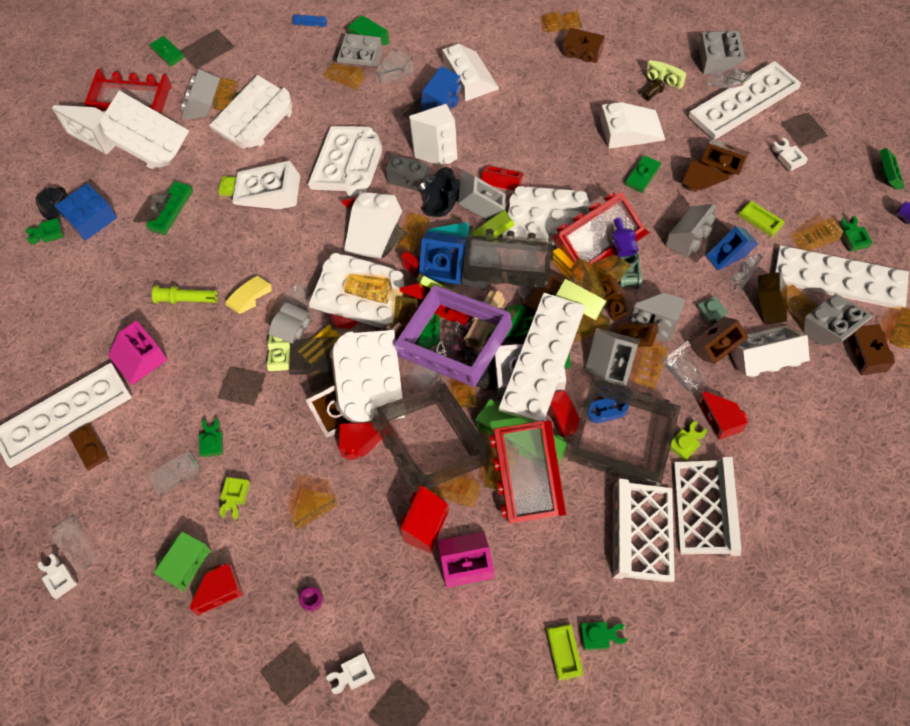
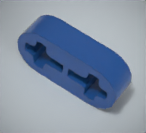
M621 396L594 401L588 405L586 416L592 423H602L622 418L627 414L629 404ZM615 403H618L619 406H623L621 411H618L617 408H614ZM594 408H597V411H602L600 416L593 413Z

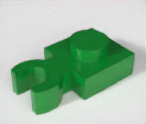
M855 216L851 217L850 224L846 222L845 218H842L839 223L840 228L844 230L842 237L850 252L870 248L873 243L865 227L857 226L858 219Z
M59 218L39 223V228L37 229L28 228L25 230L28 236H31L27 238L30 244H36L41 239L46 243L64 237Z
M214 418L215 423L211 427H208L206 419L202 421V427L206 433L199 434V455L201 458L224 454L222 431L217 432L220 428L218 418Z
M607 622L581 624L584 651L609 649V641H613L618 645L625 644L627 638L620 639L616 636V631L624 630L625 625L616 624L612 629H607Z

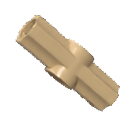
M490 290L484 302L490 306L501 308L505 299L499 291ZM472 317V324L464 340L470 348L480 349L488 333L491 332L495 325Z

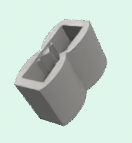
M286 302L273 318L268 334L293 344L296 339H301L304 329H308L311 318H309L310 312Z

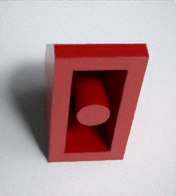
M706 391L701 394L698 403L718 440L744 431L748 424V418L737 403Z
M385 422L340 424L339 451L341 456L348 460H356L360 456H365L387 435Z
M229 563L219 564L213 567L212 571L205 574L190 604L191 611L197 616L243 596L236 572Z

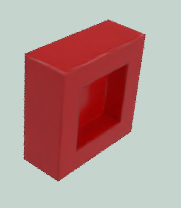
M408 251L404 252L401 255L402 266L418 277L420 258L410 254Z

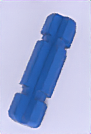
M295 14L293 16V24L326 27L327 18L325 16L317 18L314 15H303L302 17L300 14Z

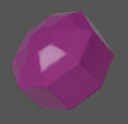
M309 586L301 591L298 601L305 611L315 612L322 607L324 597L318 588Z

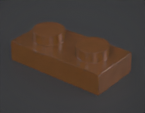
M655 323L617 325L615 333L640 339L638 347H652L658 327Z
M89 423L68 434L88 471L109 459Z

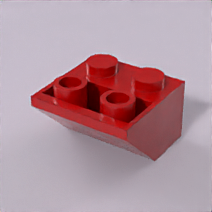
M420 485L418 492L412 494L409 502L411 507L407 514H403L399 527H401V534L406 544L431 553L449 513V505L430 490Z

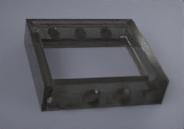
M592 379L567 460L643 485L659 486L663 479L681 406L669 403L670 400L653 398L649 393L631 391L626 386H614L606 380L602 382ZM594 395L668 417L654 471L579 448Z
M445 383L375 408L371 420L372 426L375 431L379 432L385 448L390 450L396 466L401 468L408 485L413 487L415 492H418L420 485L430 489L485 466L492 454ZM436 404L471 457L423 476L389 421Z

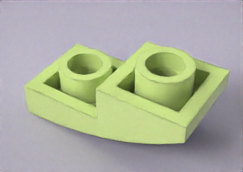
M650 60L647 64L646 75L650 80H665L670 86H674L678 90L684 86L686 77L684 71L658 61Z
M566 279L556 294V297L585 305L584 314L594 320L597 319L606 303V300Z
M269 334L268 371L290 370L291 343Z

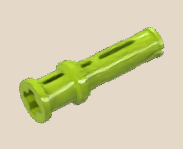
M154 285L152 289V301L154 304H159V302H170L171 304L178 302L217 303L218 296H215L218 295L217 290L179 289L176 286L160 288L159 285Z

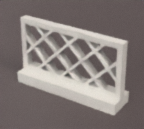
M723 457V460L675 462L681 554H730V556H740L741 539L733 457ZM718 467V476L713 481L703 474L707 468ZM680 468H690L696 474L689 481H686L680 476ZM699 476L709 484L702 492L691 485ZM712 487L720 493V498L715 503L704 496ZM687 488L698 495L690 504L682 498V493ZM700 499L711 506L703 515L693 507ZM689 510L700 518L692 527L683 520V516ZM713 510L722 515L723 520L717 526L706 518ZM702 521L713 529L705 538L695 531ZM684 526L688 529V531L685 534ZM691 533L702 541L697 547L685 548V539ZM715 533H718L724 538L725 547H714L708 540Z
M619 479L613 486V578L623 579L626 577L661 582L675 581L672 488L629 483V480ZM631 490L639 491L645 499L637 504L631 498ZM655 493L666 494V504L662 507L652 498ZM646 501L656 510L651 517L640 507ZM635 511L645 520L639 527L631 520V514ZM658 513L666 520V527L663 530L652 521ZM647 523L657 533L651 540L640 530ZM635 534L646 544L639 551L631 543V537ZM659 536L667 543V550L663 553L652 543ZM646 547H649L658 557L651 564L641 554ZM635 557L646 567L644 571H632L631 561ZM661 560L667 566L668 575L659 574L652 566Z

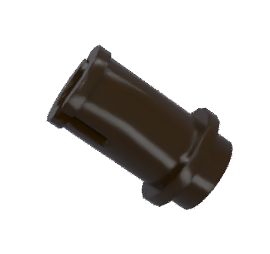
M661 79L653 80L651 85L641 92L642 98L650 101L655 95L662 93L665 88L664 82Z

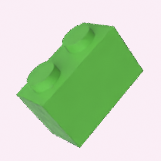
M181 532L172 541L170 550L165 557L161 558L157 563L154 574L161 580L184 592L211 550L206 544Z

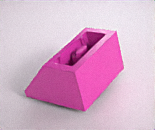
M137 320L118 333L108 354L109 358L131 385L167 361L161 349Z
M485 531L438 540L447 588L494 579V568Z

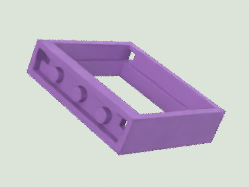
M434 285L394 346L399 357L475 388L512 327L511 315L509 312L504 311L503 308H496L484 301H476L465 294H457L448 288L444 289ZM439 305L497 326L472 367L414 344Z

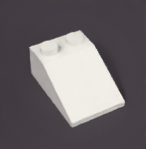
M622 102L602 105L600 121L608 148L665 140L656 110Z
M60 105L52 107L66 133L106 155L116 146L114 144H111V146L105 144L104 138L99 131L101 117L106 111L102 112L95 107Z
M290 161L240 171L237 173L232 202L234 205L270 209L296 206L300 174Z
M359 192L352 206L344 248L345 253L381 258L402 213L395 195Z

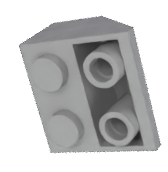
M739 31L702 32L699 54L703 75L724 74L744 61L745 56Z
M345 34L337 62L379 67L383 54L381 37Z
M198 69L196 76L192 75L184 97L185 100H183L180 109L184 111L181 119L207 117L220 80L219 77Z
M464 170L461 172L458 204L487 220L492 219L505 210V193Z
M714 204L691 206L670 232L666 246L688 258L692 251L696 252L701 245L702 238L706 239L712 231L710 226L716 219L714 213L717 206Z
M662 293L638 302L634 307L631 324L655 323L658 327L655 338L659 341L667 340L671 342L685 299Z
M835 293L805 317L804 334L820 345L841 343L868 322L873 315Z
M596 328L585 370L603 381L626 387L640 339Z

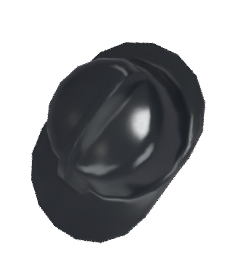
M44 187L36 196V204L41 215L48 220L60 216L55 205L68 197L63 187Z

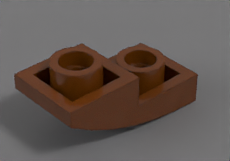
M611 274L592 284L597 296L606 300L607 308L614 321L634 312V308L627 295Z

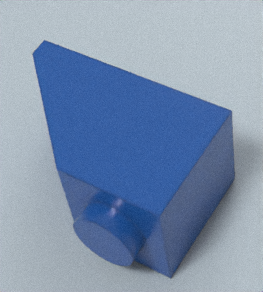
M735 226L706 257L717 270H721L747 256L759 243L746 229Z

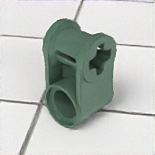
M638 252L632 256L620 257L618 263L619 285L622 289L624 287H637V289H641L642 272L640 270Z

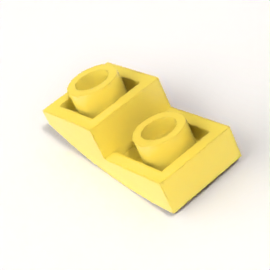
M256 276L238 288L228 298L226 305L238 314H241L256 306L255 299L271 292V284Z

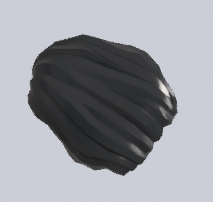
M441 168L436 174L428 176L417 186V191L423 192V212L425 215L432 217L446 216L457 202L460 180L457 179L451 168Z

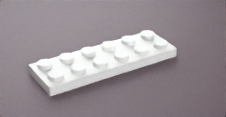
M774 61L690 111L689 118L712 139H717L799 89L801 82Z
M782 245L778 249L775 273H781L787 286L829 295L837 293L843 298L904 310L906 307L908 271Z
M543 293L499 406L500 412L530 422L545 420L583 317L585 305Z
M109 363L0 425V452L6 464L12 468L64 438L69 433L126 402L132 396L113 364Z

